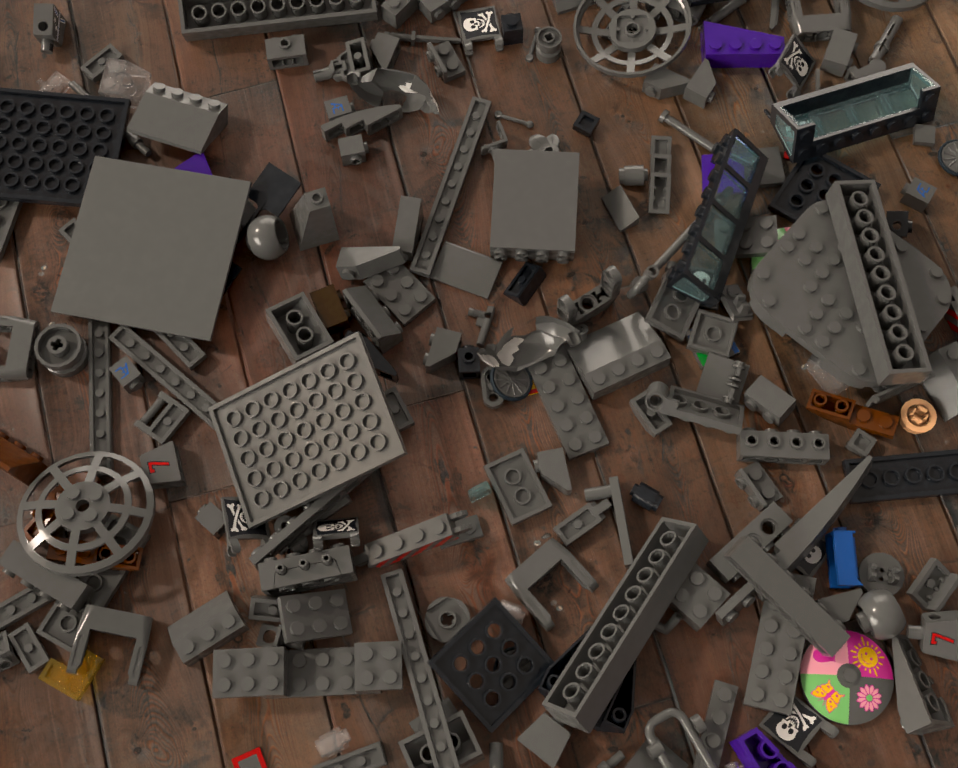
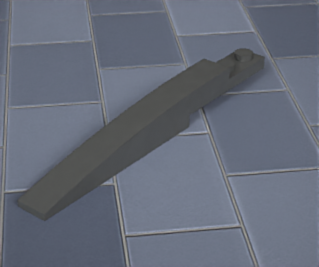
M868 455L774 544V552L776 554L774 557L779 561L778 565L783 570L786 569L792 573L826 534L871 470L872 456ZM747 582L715 612L716 620L724 627L727 623L734 622L739 616L738 612L744 607L748 608L755 601V596L762 602L765 598Z

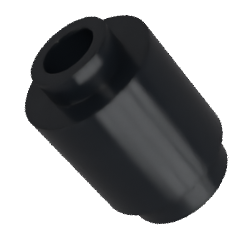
M641 482L640 485L635 483L629 494L632 496V502L648 511L652 510L656 512L664 496L660 495V491L644 482Z

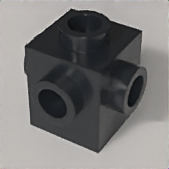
M887 211L886 219L889 229L900 238H907L908 233H912L913 220H908L909 211ZM894 224H899V225L901 226V228H900V229H894V228H893V225H894Z

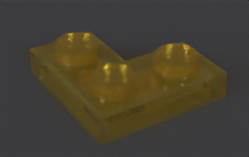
M86 649L83 663L78 668L77 674L66 673V665L54 658H50L38 679L76 701H80L105 659Z

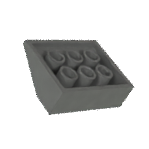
M154 82L145 91L127 126V132L202 154L228 125V104L216 99L203 97L199 94L183 91L180 88H173L163 83Z
M639 311L588 334V338L574 347H570L569 344L564 345L592 401L667 367L671 359L661 338L644 321Z

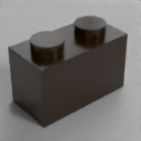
M331 284L309 293L317 314L330 336L351 328L349 320L352 317L348 308H343L341 304L344 298L340 289L336 291L334 285Z

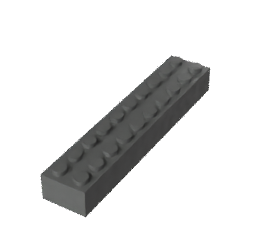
M178 0L181 33L187 42L378 20L376 0Z
M875 180L834 181L825 197L878 386L921 383L932 372V368Z
M661 517L544 699L542 706L555 720L586 733H591L709 542L697 524Z

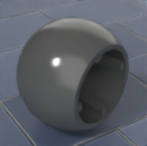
M261 215L249 224L245 240L247 247L256 257L263 260H275L286 253L289 248V236L284 222L279 217Z
M870 590L859 599L857 603L859 613H856L855 617L864 633L869 632L873 638L878 640H888L896 637L904 630L906 619L898 602L889 590Z

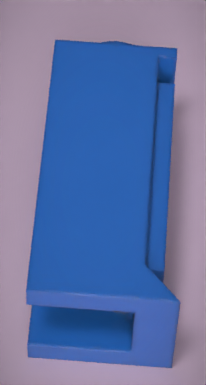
M846 527L833 528V531L825 534L830 589H855L864 586L857 579L859 576L855 537H853L856 531H847Z

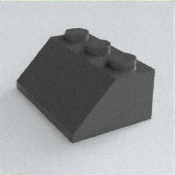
M366 286L342 290L348 310L381 354H384L403 341L402 327L397 321L393 322L391 320V313L385 305L381 307L378 303L379 298L373 290L369 291Z
M304 292L265 309L267 322L292 364L334 344L333 339Z
M957 341L928 355L935 376L933 378L928 377L922 384L944 422L958 417Z
M226 590L173 623L167 629L172 644L183 664L190 667L213 653V650L221 648L248 631L249 627Z
M463 710L447 717V724L460 768H469L485 760ZM424 730L398 742L409 768H434Z

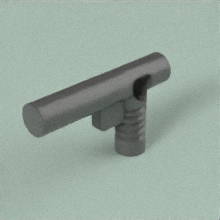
M488 306L486 312L469 308L468 316L477 317L476 326L481 327L476 342L477 346L484 347L496 310L494 306Z

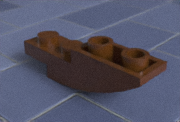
M814 388L806 406L807 410L837 425L853 431L860 428L869 435L872 433L889 439H893L900 419L899 416L857 405L856 400Z
M88 472L77 473L67 479L72 485L83 482ZM96 475L94 482L100 484L102 480ZM58 485L50 492L46 500H57L64 491L61 485ZM43 509L42 520L46 528L57 519L55 509ZM36 510L30 513L33 518L24 528L25 536L30 542L40 533L35 522Z
M52 536L59 541L69 543V538ZM79 540V544H83V543H88V542H89V541ZM49 544L46 559L66 563L67 551L57 549ZM106 544L93 550L77 552L75 565L83 566L96 563L110 557L113 553ZM138 547L127 559L110 569L139 571L143 548Z

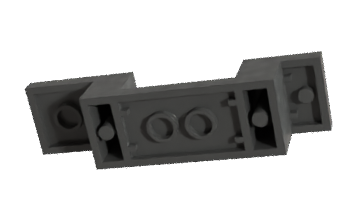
M402 641L354 643V647L304 649L303 651L288 650L284 646L213 650V699L244 697L281 699L382 694V691L403 690Z

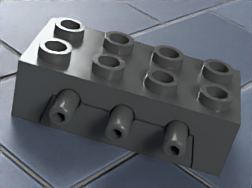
M338 543L332 545L331 549L316 551L311 549L309 553L302 555L300 553H290L286 555V558L278 560L277 557L266 558L263 560L264 563L258 564L261 591L266 596L280 597L357 581L358 575L353 559L354 554L349 545Z

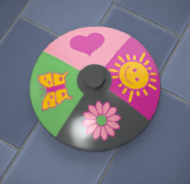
M845 630L851 637L833 657L823 656L811 643L806 647L802 656L798 682L801 693L812 710L829 722L853 726L871 721L884 711L893 693L894 676L889 659L877 643L861 633Z

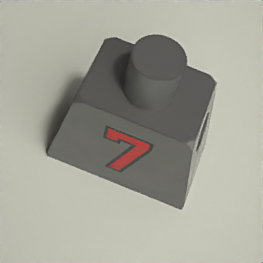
M173 441L140 456L142 466L140 468L148 477L153 490L186 486L179 449ZM138 478L134 480L133 483L141 481V479Z
M958 610L922 613L920 625L907 624V639H918L920 649L925 654L958 661Z

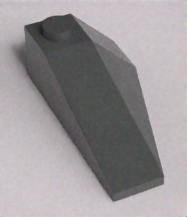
M901 634L892 638L897 706L902 728L907 734L922 735L955 727L942 696L937 698L931 687L934 684L932 678L928 677L921 670L922 661L911 641L907 639L906 635Z

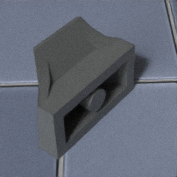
M647 390L631 399L629 405L644 429L655 438L673 425L671 422L673 416L648 409L645 405Z

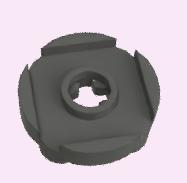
M440 597L434 600L428 606L425 614L427 632L434 640L442 644H446L470 621V613L467 606L461 600L451 597ZM447 614L448 617L451 615L454 617L452 625L448 626L441 623L444 620L443 615Z

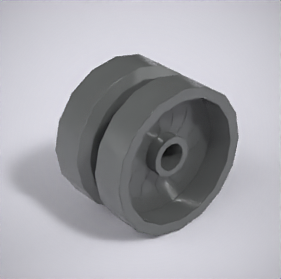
M67 324L48 326L39 333L35 340L34 351L36 358L52 374L58 377L77 375L85 369L89 362L88 343L72 326Z

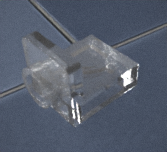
M55 71L45 82L41 79H38L36 82L40 86L39 91L66 93L70 88L69 84L71 81Z

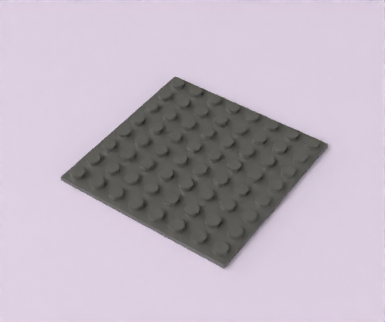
M95 156L51 312L211 342L252 182Z

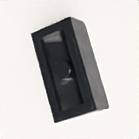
M525 262L503 294L516 303L526 306L547 275L541 266Z

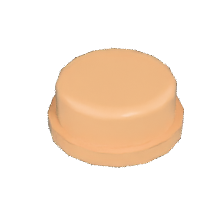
M920 398L905 402L899 413L901 426L912 434L930 431L937 420L934 407L926 400Z

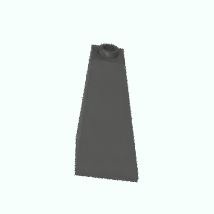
M325 187L304 193L289 214L300 251L340 240Z

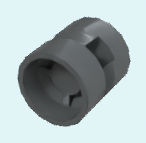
M546 26L537 33L536 56L543 63L551 64L560 58L562 34L557 28Z

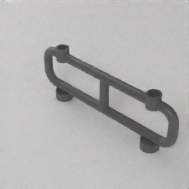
M731 186L725 187L720 193L715 195V200L723 206L727 202L728 196L733 192V188ZM711 205L705 224L709 223L714 217L716 208ZM692 223L653 265L646 268L643 276H637L631 281L630 290L626 293L628 299H633L637 294H642L647 290L648 282L654 280L659 275V270L689 239L688 230Z
M670 707L648 720L645 726V735L650 745L645 748L652 760L658 758L663 768L674 767L666 755L663 745L655 736L654 729L657 725L671 717H675L680 721L706 768H718L699 737L700 734L707 731V727L697 713L688 718L682 710Z

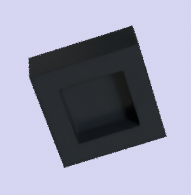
M582 110L572 129L590 138L598 126L600 118Z

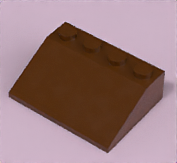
M0 431V469L25 485L30 486L39 474L48 468L42 463L44 458L35 452L28 454L25 452L26 447L17 441L12 444L8 441L9 436Z

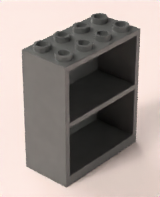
M495 149L490 237L491 257L500 261H505L507 258H515V261L518 262L536 259V262L539 263L557 260V263L568 264L569 261H573L576 242L580 153Z

